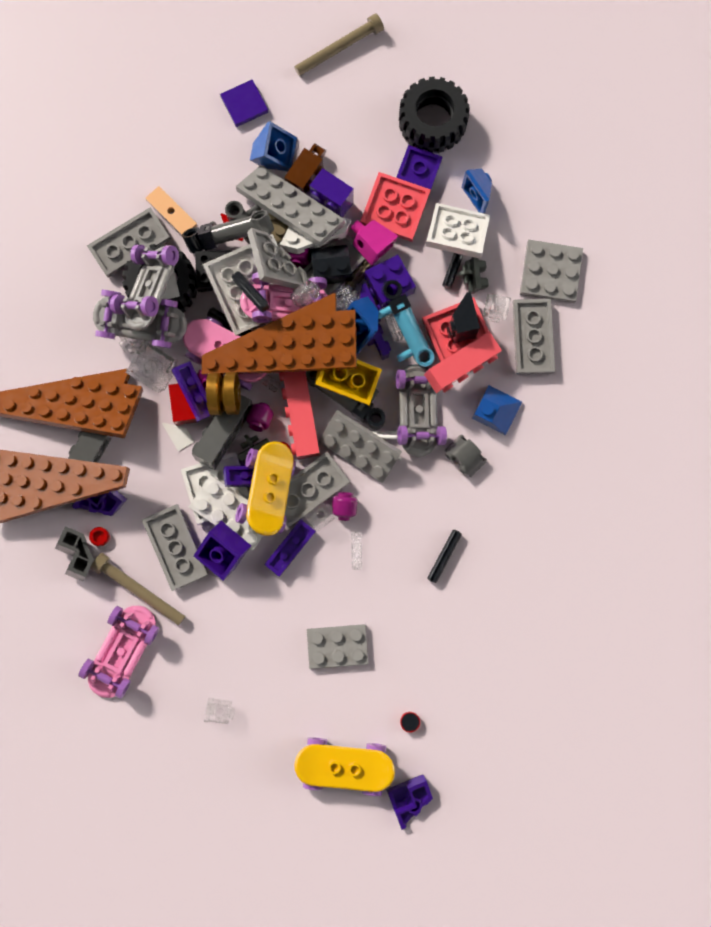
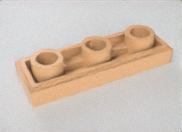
M159 186L145 198L181 235L187 229L198 226Z

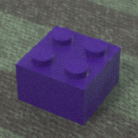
M322 168L310 184V196L340 217H344L353 205L354 188Z
M398 254L365 271V280L368 286L372 288L381 309L388 307L386 302L390 301L381 292V287L387 280H396L401 284V295L406 294L408 297L415 293L416 285ZM390 284L387 287V293L393 295L396 292V286Z
M220 521L209 531L193 556L224 581L235 570L252 545L223 521Z

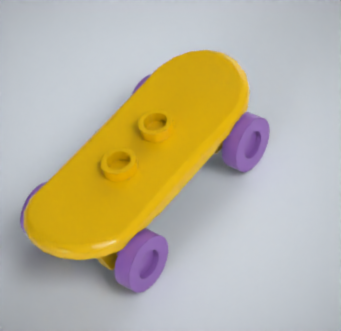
M273 441L262 446L259 451L253 448L249 450L245 465L248 468H254L248 505L241 503L235 515L237 523L243 524L247 519L250 527L256 533L263 536H271L276 533L281 534L285 529L287 521L285 510L289 486L296 468V462L293 460L290 449L281 442Z
M308 737V746L298 753L294 763L296 775L303 782V788L310 790H322L323 787L358 790L362 791V794L381 796L382 791L391 785L395 775L394 764L390 757L384 753L386 752V745L367 743L366 749L327 745V739Z

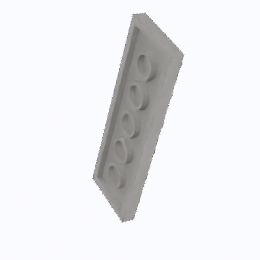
M262 165L236 186L238 193L262 209L267 210L268 213L319 247L345 225V219Z

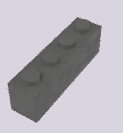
M241 395L239 415H227L225 409L222 415H213V421L204 429L200 441L196 442L193 446L192 455L196 461L213 470L217 468L246 421L250 407L253 405L251 399Z
M80 431L78 435L79 440L76 445L70 448L68 459L98 463L112 438L107 435Z

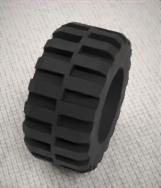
M434 76L429 77V80H425V78L420 79L418 84L416 82L410 85V89L404 92L400 102L398 121L400 131H403L402 136L405 140L409 139L411 146L414 147L416 145L419 149H425L431 153L434 150L441 153L444 152V148L449 150L453 148L454 143L458 144L461 137L464 136L470 111V106L467 103L468 98L466 94L462 95L463 90L460 86L455 87L453 81L447 82L443 77L435 79ZM438 105L449 113L451 119L443 125L431 126L422 122L417 112L424 106Z
M156 244L149 245L152 250L160 248ZM180 251L178 262L174 267V272L178 277L177 286L180 296L167 300L177 301V308L184 313L186 312L184 308L186 306L191 307L193 304L191 299L196 298L197 288L195 270L190 260ZM127 261L125 265L127 271H123L122 277L125 281L122 284L128 298L144 264H135L133 261Z

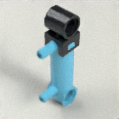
M396 280L385 281L381 287V292L390 301L386 302L388 307L379 311L378 319L392 313L409 347L408 350L396 356L398 361L401 362L413 356L417 364L424 367L430 366L434 361V353L430 349L417 322L406 294L401 295V284ZM390 284L396 286V292L393 295L387 293V287ZM426 351L428 353L427 360L420 361L419 355Z

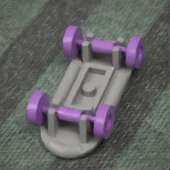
M134 245L131 249L130 256L133 263L144 265L138 274L129 298L124 295H113L110 299V309L114 314H124L127 325L133 330L140 331L147 328L158 312L160 302L179 259V252L173 245H166L156 250H152L144 245Z
M101 290V296L105 297L98 301L93 311L94 324L98 328L95 336L109 339L121 336L152 341L153 346L171 348L172 343L179 341L185 335L187 320L182 311L177 308V301L162 299L152 323L147 328L136 331L127 325L124 314H114L110 309V299L116 294L121 295V293Z
M417 364L407 366L403 370H397L396 388L399 389L400 426L397 431L398 444L402 445L408 454L422 457L431 453L436 444L443 446L446 444L447 430L445 426L437 427V395L424 376L429 369Z

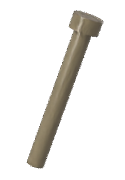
M377 13L367 18V23L295 65L294 68L299 76L303 75L372 32L375 35L384 30L382 20Z
M100 553L90 569L97 574L103 572L178 626L186 617L185 615L109 562L110 558L104 553Z

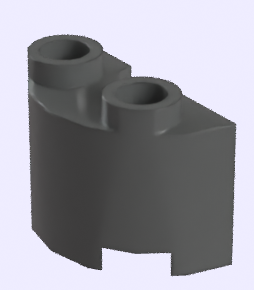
M459 435L444 450L446 457L451 462L457 461L459 463L458 469L465 476L469 475L471 477L487 462V459L481 455V450L470 439L466 440L463 435Z

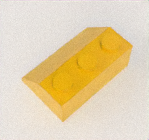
M357 359V369L317 371L315 385L369 406L382 369Z

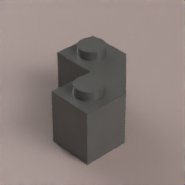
M65 526L55 549L73 556L65 574L84 581L94 558L92 553H90L84 534Z

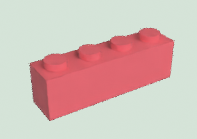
M489 331L430 368L424 376L436 394L441 390L445 393L454 387V382L458 381L461 383L469 377L467 374L471 371L475 374L484 368L482 364L486 362L491 364L497 360V355L502 349Z

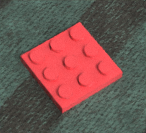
M379 172L360 222L366 226L369 222L375 220L398 235L399 238L412 242L431 189Z
M474 297L472 299L480 326L475 339L453 343L452 338L448 337L447 327H449L452 315L460 303L422 317V322L440 362L489 332Z

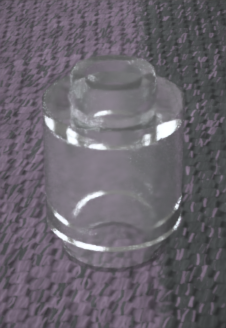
M308 280L293 290V293L290 295L291 300L297 307L306 306L319 297L320 288L316 282Z

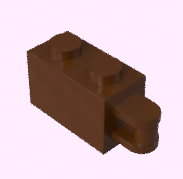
M316 143L313 144L310 150L304 148L285 175V181L305 194L307 191L310 192V184L321 169H324L323 157L325 156L326 149L318 146Z

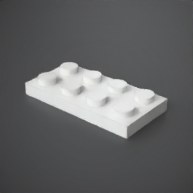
M210 475L189 505V508L214 525L223 521L252 545L250 547L251 550L255 549L263 535L256 533L250 527L247 519L243 524L235 521L238 506L241 503L248 505V499L230 487H225L224 483Z

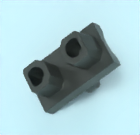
M475 257L465 261V265H462V271L457 273L458 278L463 279L464 284H467L468 292L471 291V294L478 290H484L489 286L488 279L480 277V273L486 271V261L478 260Z
M247 434L244 435L246 441L240 445L242 449L248 446L250 448L238 454L240 461L243 460L245 464L249 450L253 448L259 451L262 446L270 442L267 438L253 445L254 442L259 440L257 435L249 438Z

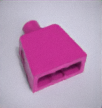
M357 220L351 226V230L357 234L353 241V246L370 265H373L385 255L398 238V235L375 220H372L366 226Z

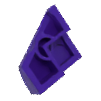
M116 490L74 502L71 507L113 516L126 502L127 498Z
M423 774L386 789L401 830L407 827L406 823L413 816L416 817L421 812V808L433 799Z

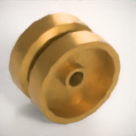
M226 372L224 378L220 373H208L206 401L210 415H222L224 409L227 415H239L241 390L237 372Z

